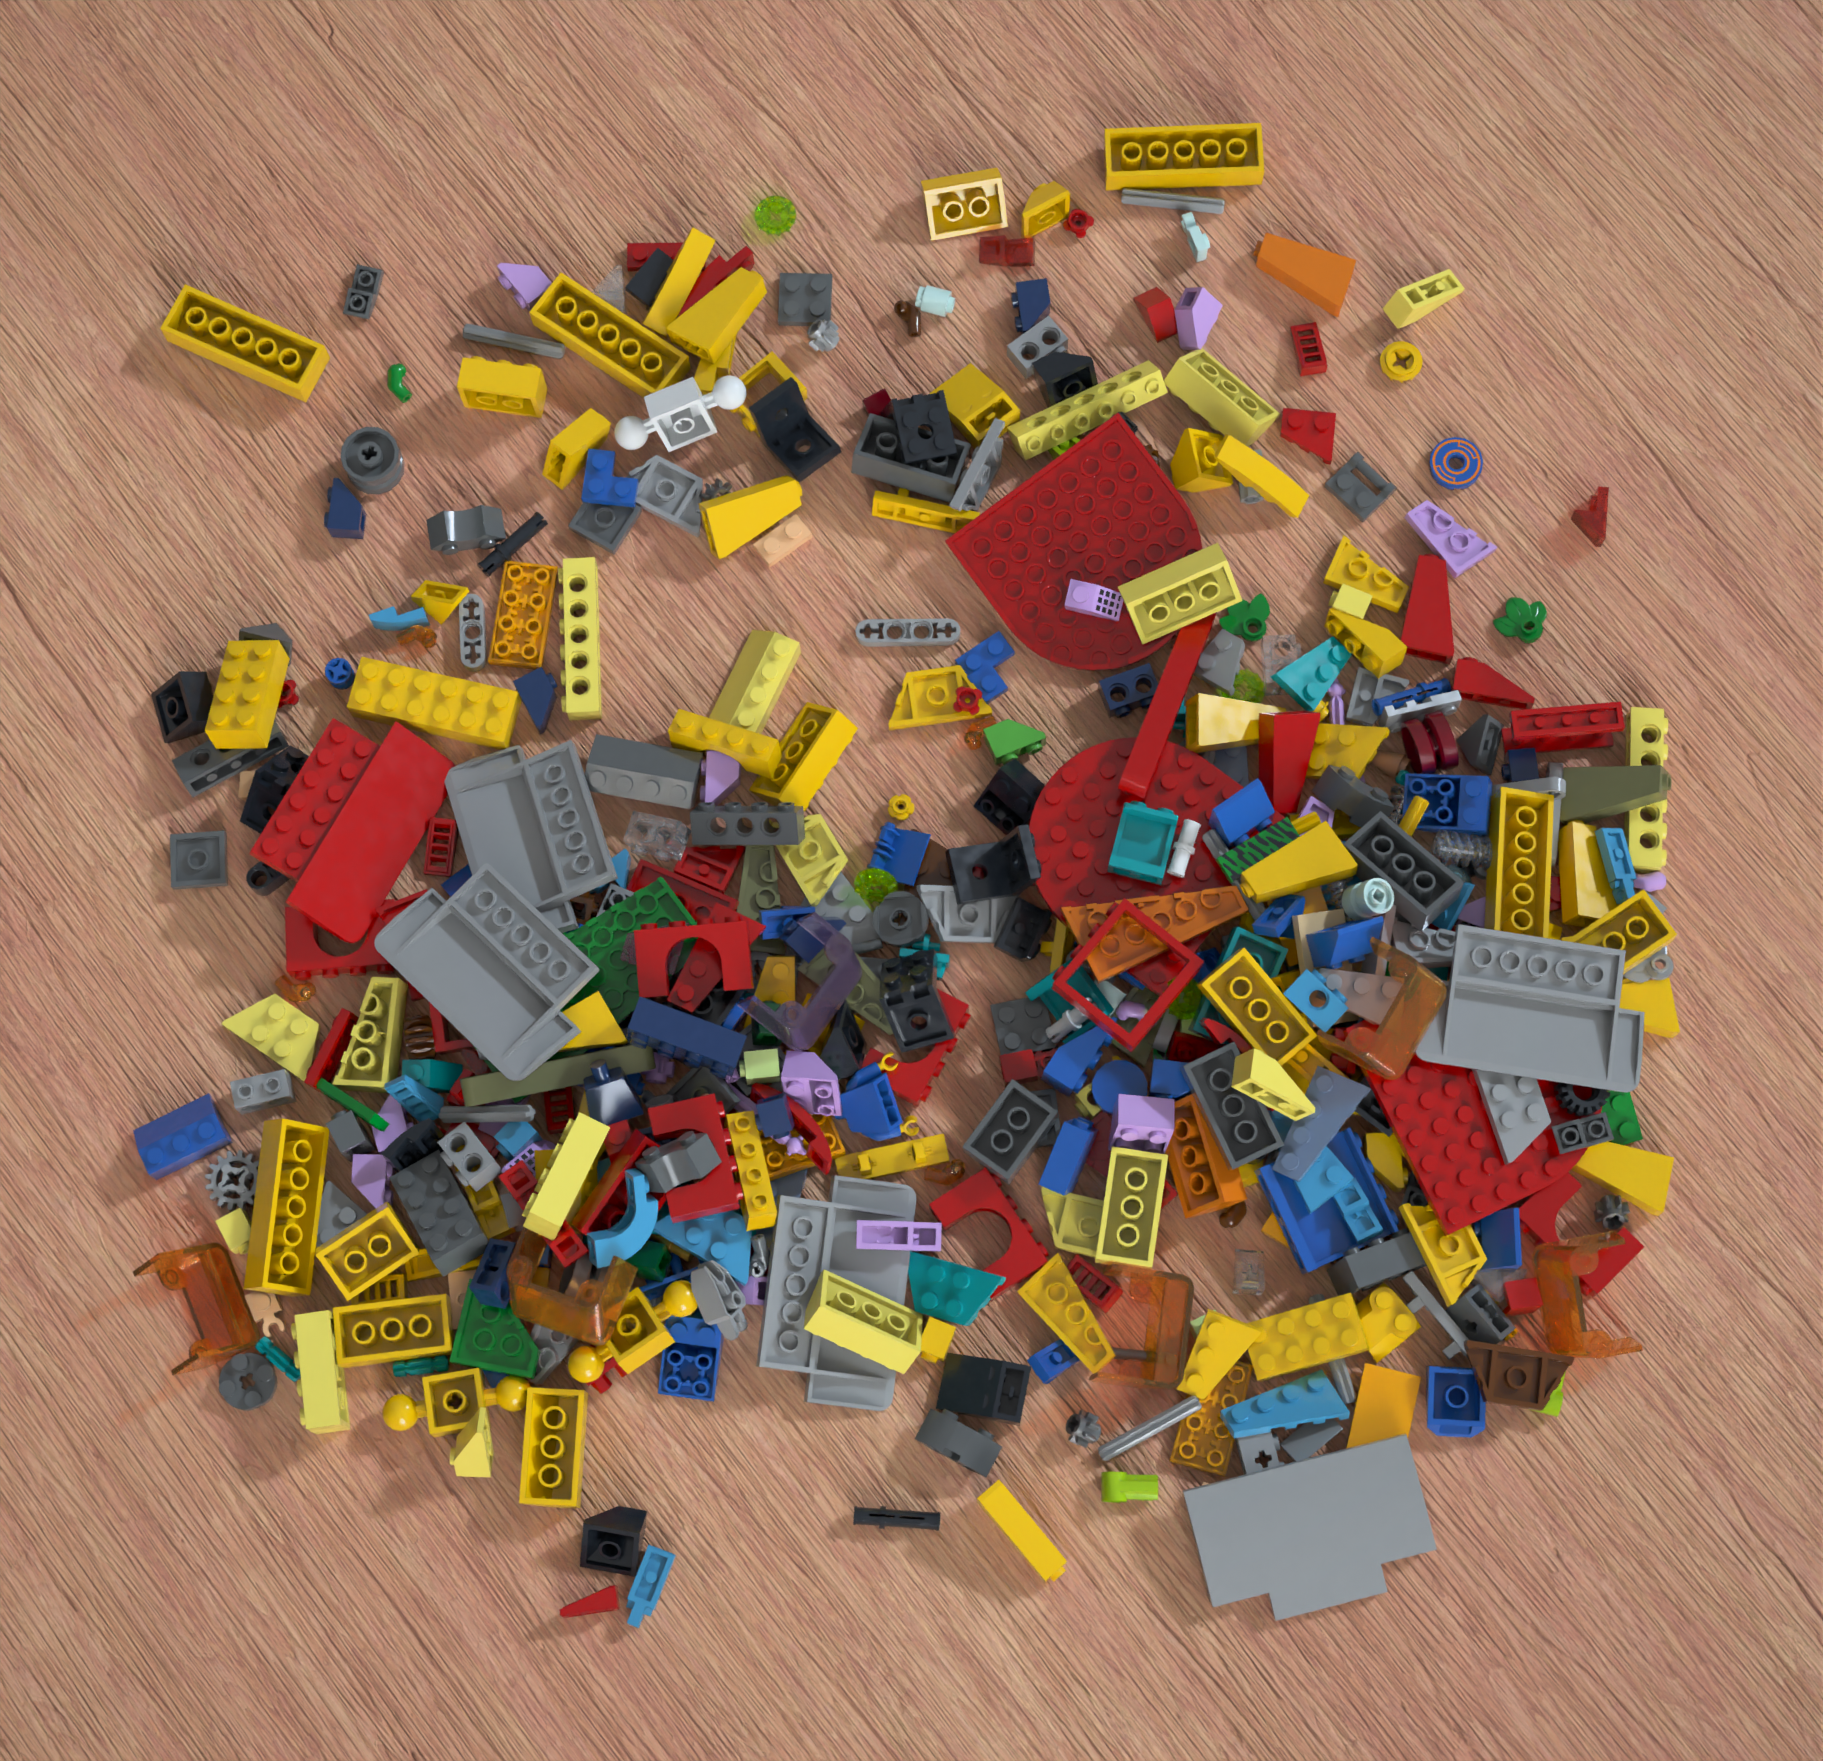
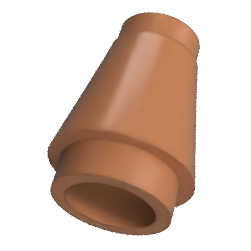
M1377 749V754L1369 763L1393 779H1396L1400 770L1409 771L1412 760L1406 758V754Z

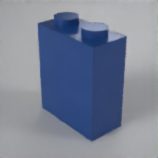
M1082 1117L1064 1121L1038 1185L1064 1196L1074 1192L1099 1131L1092 1127L1093 1122Z

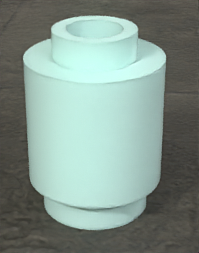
M929 285L926 287L920 286L915 307L921 308L923 312L946 317L947 312L952 313L955 298L951 297L952 291Z

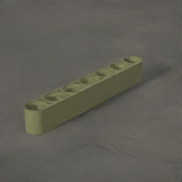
M628 1044L549 1060L520 1081L509 1080L500 1071L461 1078L460 1084L465 1107L584 1084L583 1079L593 1075L590 1064L600 1059L606 1060L609 1069L621 1067L626 1075L656 1068L653 1048L647 1046L646 1049H641Z

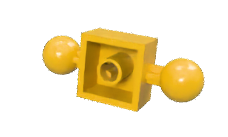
M682 1280L671 1283L664 1291L663 1301L655 1307L652 1306L648 1298L637 1287L591 1318L590 1320L604 1342L595 1348L591 1346L578 1347L570 1354L568 1370L571 1376L583 1383L595 1381L604 1370V1362L612 1356L621 1368L629 1374L673 1344L675 1340L663 1321L672 1315L676 1317L689 1316L697 1309L698 1305L691 1290V1283Z
M480 1368L422 1377L425 1400L415 1401L412 1397L405 1394L394 1395L385 1402L382 1416L386 1425L396 1431L407 1430L417 1422L418 1418L427 1417L429 1434L433 1437L460 1433L479 1408L483 1407L486 1408L489 1427L491 1428L488 1406L499 1404L500 1407L507 1411L515 1412L522 1410L526 1407L527 1387L531 1386L525 1378L509 1375L501 1379L496 1388L486 1389L484 1372ZM456 1396L463 1400L458 1409L451 1406V1403L455 1402Z

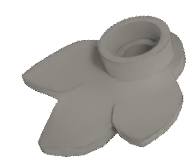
M1667 946L1623 974V976L1638 983L1646 982L1651 978L1655 980L1668 978L1672 974L1674 965L1672 959L1667 955ZM1656 962H1661V963H1663V964H1664V968H1663V969H1658V968H1656L1655 963H1656Z

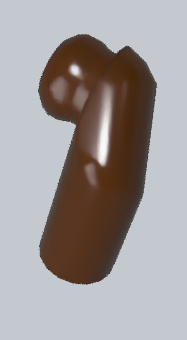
M897 301L894 305V311L908 323V335L910 337L920 336V311L907 301Z
M1245 1200L1232 1205L1226 1213H1221L1219 1222L1222 1227L1234 1228L1238 1226L1247 1213Z

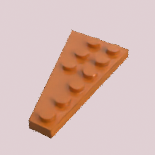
M1237 886L1204 889L1191 893L1180 892L1167 896L1157 895L1127 899L1182 944L1249 912ZM1117 900L1115 902L1120 904L1122 900ZM1115 902L1093 903L1079 907H1061V912L1078 945L1085 946L1090 940L1088 937L1089 932L1097 923L1102 925L1106 921L1108 916L1105 914ZM1124 913L1088 956L1086 962L1099 984L1170 949Z

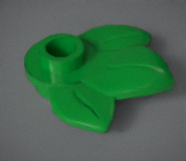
M1260 593L1255 596L1251 603L1242 599L1241 602L1227 607L1229 615L1219 619L1222 629L1233 635H1241L1247 641L1256 642L1261 640L1266 633L1265 621L1270 614V607L1265 596ZM1255 626L1258 631L1251 633L1248 627Z
M1511 597L1506 602V615L1493 620V625L1497 631L1506 637L1517 636L1525 643H1533L1543 633L1542 623L1547 617V611L1541 601L1534 602L1529 606L1525 600ZM1527 627H1532L1533 629H1532V630H1526L1525 628H1527Z

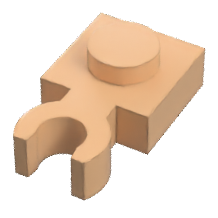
M254 1291L245 1295L255 1322L258 1323L264 1320L262 1329L266 1337L272 1338L270 1327L273 1324H278L280 1331H286L285 1323L276 1316L277 1313L283 1311L276 1294Z

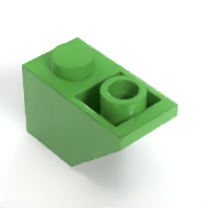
M1010 719L983 729V738L995 765L1001 763L1005 765L1013 759L1018 760V756L1025 753L1033 755L1041 751L1043 746L1046 745L1044 732Z

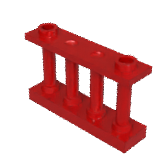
M1621 702L1510 711L1511 728L1501 729L1504 756L1508 750L1535 748L1536 753L1613 747L1612 732L1623 731L1625 728Z

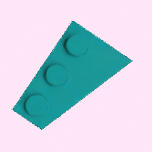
M1332 636L1270 677L1305 711H1314L1352 654Z

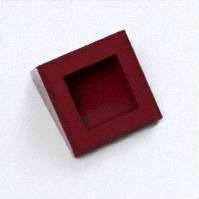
M884 388L863 399V408L868 417L870 413L881 416V411L891 401V398Z

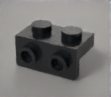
M1020 897L1015 898L994 944V948L1020 962L1034 959L1041 948L1039 942L1042 935L1051 926L1052 920L1050 917L1052 912L1049 909L1042 910Z

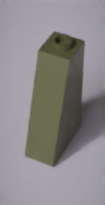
M1661 765L1564 767L1563 779L1566 781V796L1561 799L1560 821L1565 825L1574 820H1580L1587 824L1666 800L1667 791L1671 790V775Z

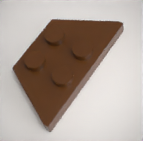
M929 839L914 886L905 884L904 892L913 894L922 902L917 892V885L953 886L945 851L948 849ZM901 913L900 926L904 925V922L907 921L903 913Z
M1471 1340L1464 1341L1465 1351L1485 1403L1542 1411L1550 1400V1395L1562 1381L1561 1378L1565 1371L1574 1362V1357Z

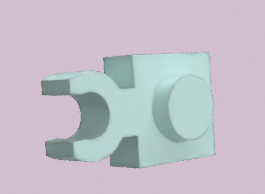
M1192 212L1181 215L1183 219L1181 225L1187 235V242L1196 263L1205 260L1207 251L1210 248L1207 235L1205 233L1202 234L1199 226H1196Z

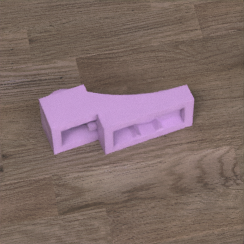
M857 1220L856 1249L941 1252L942 1223Z

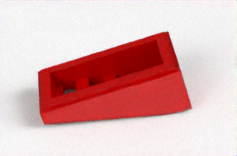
M1312 322L1290 326L1300 377L1325 373L1328 365L1317 323ZM1312 331L1311 335L1298 336V332ZM1314 340V343L1301 345L1300 343L1301 341ZM1316 349L1315 352L1303 353V350ZM1317 357L1318 359L1309 362L1305 361V359Z
M430 818L424 875L451 877L459 834L456 820ZM438 829L450 830V833H442L437 831ZM436 839L449 841L448 845L435 842ZM434 850L447 852V856L435 855ZM432 861L445 862L446 867L431 866Z
M572 1086L565 1087L564 1090L544 1091L548 1133L550 1135L563 1133L569 1120L554 1122V1118L568 1116L569 1119L576 1120ZM566 1095V1100L551 1102V1097ZM566 1105L568 1109L556 1112L552 1110L553 1107Z
M1076 1254L1067 1265V1268L1073 1276L1080 1266L1084 1267V1270L1074 1281L1082 1295L1106 1314L1120 1298L1123 1291L1117 1284ZM1090 1273L1093 1274L1087 1284L1082 1287L1081 1284ZM1100 1280L1102 1284L1094 1294H1091L1090 1291ZM1108 1288H1110L1108 1293L1100 1301L1099 1299L1101 1298V1296L1106 1292Z
M611 1585L564 1606L559 1610L560 1616L570 1618L619 1610L618 1586Z

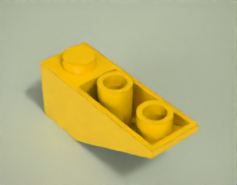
M1335 608L1328 610L1324 627L1377 678L1382 677L1402 664L1407 646L1389 629Z

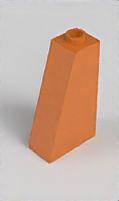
M1265 233L1263 242L1258 240L1253 256L1258 257L1256 267L1328 313L1339 317L1354 272L1356 260Z

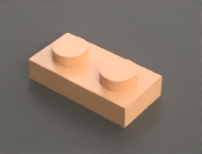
M795 514L755 542L753 546L770 568L811 539L812 533L798 515Z

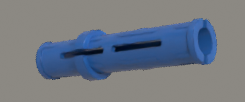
M1446 678L1428 684L1424 682L1418 683L1414 688L1372 700V710L1376 716H1380L1385 706L1393 705L1396 710L1407 701L1415 700L1417 704H1422V701L1430 696L1451 692V685ZM1431 691V692H1428V693H1425V694H1422V695L1417 696L1418 694H1421V693H1423V692ZM1406 698L1405 700L1392 703V702H1394V701H1397V700Z

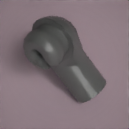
M756 1234L750 1238L754 1253L750 1259L749 1273L754 1278L762 1277L769 1266L770 1253L764 1234Z

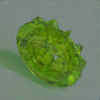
M769 196L757 205L755 221L759 230H763L768 236L770 234L780 236L781 233L789 232L790 228L795 224L796 210L792 202L787 198ZM770 211L775 214L781 213V222L776 219L771 221Z
M1248 668L1239 670V674L1235 676L1233 684L1235 691L1232 696L1221 691L1222 697L1259 704L1262 702L1265 694L1264 682L1260 679L1258 673H1253ZM1245 680L1247 688L1251 689V692L1247 691L1243 699H1240V690L1236 689V687H1240Z
M878 868L862 870L857 874L854 881L855 892L859 893L862 899H869L870 904L874 901L881 903L884 901V897L898 890V883L893 875ZM880 885H881L880 890L877 889V888H875L874 890H873V889H870L871 886H872V887H877V886H880Z
M1175 978L1167 982L1168 986L1173 982ZM1194 979L1181 992L1184 993L1183 1000L1185 1002L1179 1003V995L1169 1007L1168 1014L1175 1015L1176 1019L1188 1020L1193 1018L1199 1006L1202 992L1196 986L1198 983Z

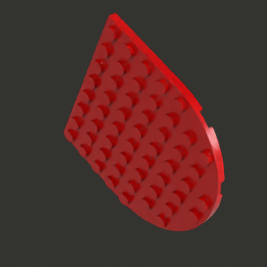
M1119 413L1104 422L945 540L947 546L1019 641L1028 649L1052 663L1084 671H1107L1135 664L1159 651L1171 641L1181 628L1142 644L1124 601L1119 621L1066 610L1064 605L1070 579L1096 584L1120 593L1118 586L1203 549L1199 530L1189 507Z
M1137 737L1119 738L1094 745L1075 755L1062 765L1049 779L1036 801L1029 825L1030 833L1035 838L1034 851L1036 859L1041 864V878L1035 882L1036 888L1039 890L1050 911L1070 930L1061 912V907H1079L1093 903H1111L1123 900L1124 898L1167 896L1180 892L1191 893L1204 889L1232 886L1203 841L1202 836L1212 830L1208 825L1212 809L1244 787L1195 752L1167 741L1146 796L1142 798L1118 789ZM1139 801L1146 804L1147 808L1155 810L1158 808L1170 809L1175 815L1179 816L1161 885L1107 872L1125 802ZM1274 810L1275 814L1271 820L1272 825L1285 818L1276 810ZM1189 819L1201 824L1193 846L1195 848L1194 855H1190L1185 875L1181 878L1167 873L1175 851L1173 845L1174 842H1178L1184 824L1183 821ZM1256 830L1249 837L1252 838L1259 834V832ZM1213 929L1183 943V945L1195 954ZM1170 949L1126 970V972L1160 997L1186 966L1187 962Z
M1418 995L1402 1003L1400 1034L1398 1036L1366 1020L1343 1030V1033L1444 1235L1447 1236L1549 1186L1568 1173L1578 1163L1588 1147L1559 1154L1551 1127L1600 1114L1602 1107L1600 1110L1586 1116H1575L1576 1113L1569 1114L1567 1113V1107L1562 1109L1559 1106L1562 1103L1561 1099L1556 1101L1555 1096L1558 1095V1091H1554V1086L1558 1085V1082L1537 1079L1551 1123L1513 1162L1505 1165L1472 1069L1426 1062L1415 1054L1414 1037ZM1573 1085V1092L1579 1099H1589L1592 1093L1591 1087Z

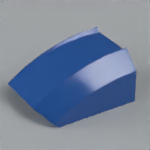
M1426 1366L1427 1428L1437 1436L1472 1438L1484 1431L1486 1403L1482 1399L1472 1368Z

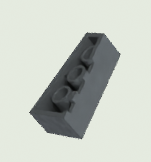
M1406 1228L1392 1234L1393 1239L1384 1241L1382 1237L1368 1243L1369 1248L1360 1251L1359 1247H1355L1342 1253L1344 1258L1327 1269L1337 1295L1340 1296L1350 1292L1354 1294L1360 1289L1364 1292L1383 1283L1384 1279L1391 1281L1408 1273L1410 1269L1415 1271L1427 1266L1411 1232Z

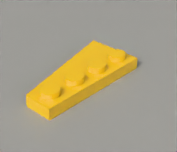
M1057 1253L1017 1292L1094 1375H1097L1116 1354L1061 1255Z

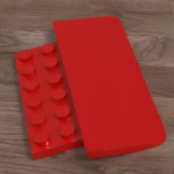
M332 718L249 854L297 882L285 903L341 940L348 943L358 942L364 936L377 914L375 909L383 904L427 830L430 818L436 815L448 792L445 779L448 771L456 765L397 721H395L380 746Z

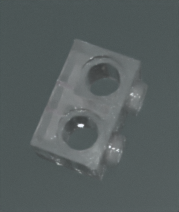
M1295 634L1262 637L1261 658L1264 696L1289 695L1270 676L1301 657V644L1296 643ZM1284 648L1287 650L1288 655L1279 656L1275 653V649Z
M633 811L623 842L631 848L630 851L639 856L645 857L648 853L666 862H669L670 859L681 861L691 830L678 820Z

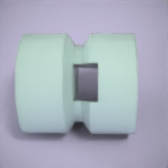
M1372 878L1346 888L1342 895V907L1345 913L1354 920L1384 914L1391 909L1394 902V892L1390 884L1381 878Z

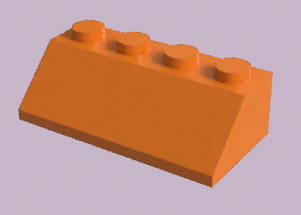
M1191 1094L1174 1102V1132L1167 1146L1166 1154L1168 1155V1161L1185 1219L1228 1208L1247 1200L1238 1167L1228 1170L1193 1095Z

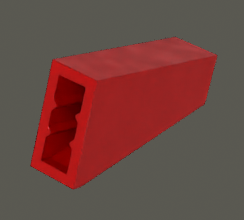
M1434 554L1419 555L1415 565L1400 641L1407 646L1405 655L1450 665L1454 656V642L1446 560H1442Z
M1287 711L1259 713V780L1273 809L1285 818L1286 813H1295L1298 809L1320 721V712Z

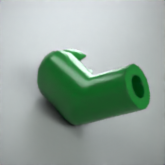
M398 363L391 365L387 370V387L402 403H406L412 397V393L402 384V377H405L407 371L403 364Z

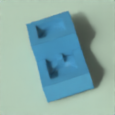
M394 606L369 614L374 628L381 630L405 631L430 625L423 607L398 615Z
M1356 1178L1333 1196L1346 1225L1358 1245L1383 1233V1228L1369 1206V1200Z

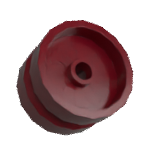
M1441 711L1426 714L1423 722L1413 718L1401 723L1403 746L1407 758L1412 760L1411 767L1415 774H1435L1437 767L1444 772L1458 767L1459 756L1450 725Z

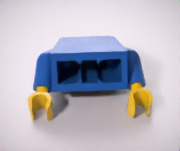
M893 1052L884 1054L881 1062H873L857 1071L846 1083V1091L840 1094L842 1116H835L838 1120L846 1118L849 1129L852 1132H861L864 1136L876 1141L899 1137L903 1132L909 1136H914L919 1132V1127H907L909 1123L917 1122L916 1116H907L902 1121L887 1073H881L884 1069L892 1071L897 1067L898 1062L892 1066H888L885 1063L887 1057L894 1055Z

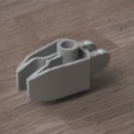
M713 1260L699 1264L698 1269L691 1272V1290L706 1324H717L727 1340H734L738 1337L739 1332L744 1331L748 1326L741 1310L746 1305L745 1296L727 1269Z

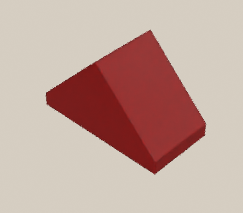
M1155 287L1133 297L1137 308L1157 343L1178 334L1171 298L1162 290Z

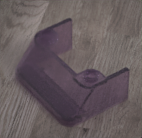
M816 912L800 918L797 923L824 944L825 956L834 966L806 1005L803 1007L796 1001H787L782 1003L776 1011H773L755 995L740 1000L737 1004L794 1051H804L813 1046L862 976V967L851 942Z

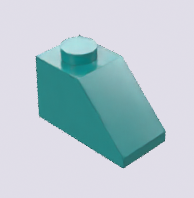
M431 1059L402 1060V1076L407 1075L435 1093H450L455 1081L463 1072L462 1064Z

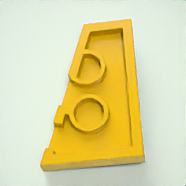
M1343 535L1323 583L1339 590L1342 584L1348 585L1372 595L1371 603L1398 613L1409 586L1385 567L1381 568L1369 559L1370 555L1363 550L1360 552L1350 544L1351 540Z

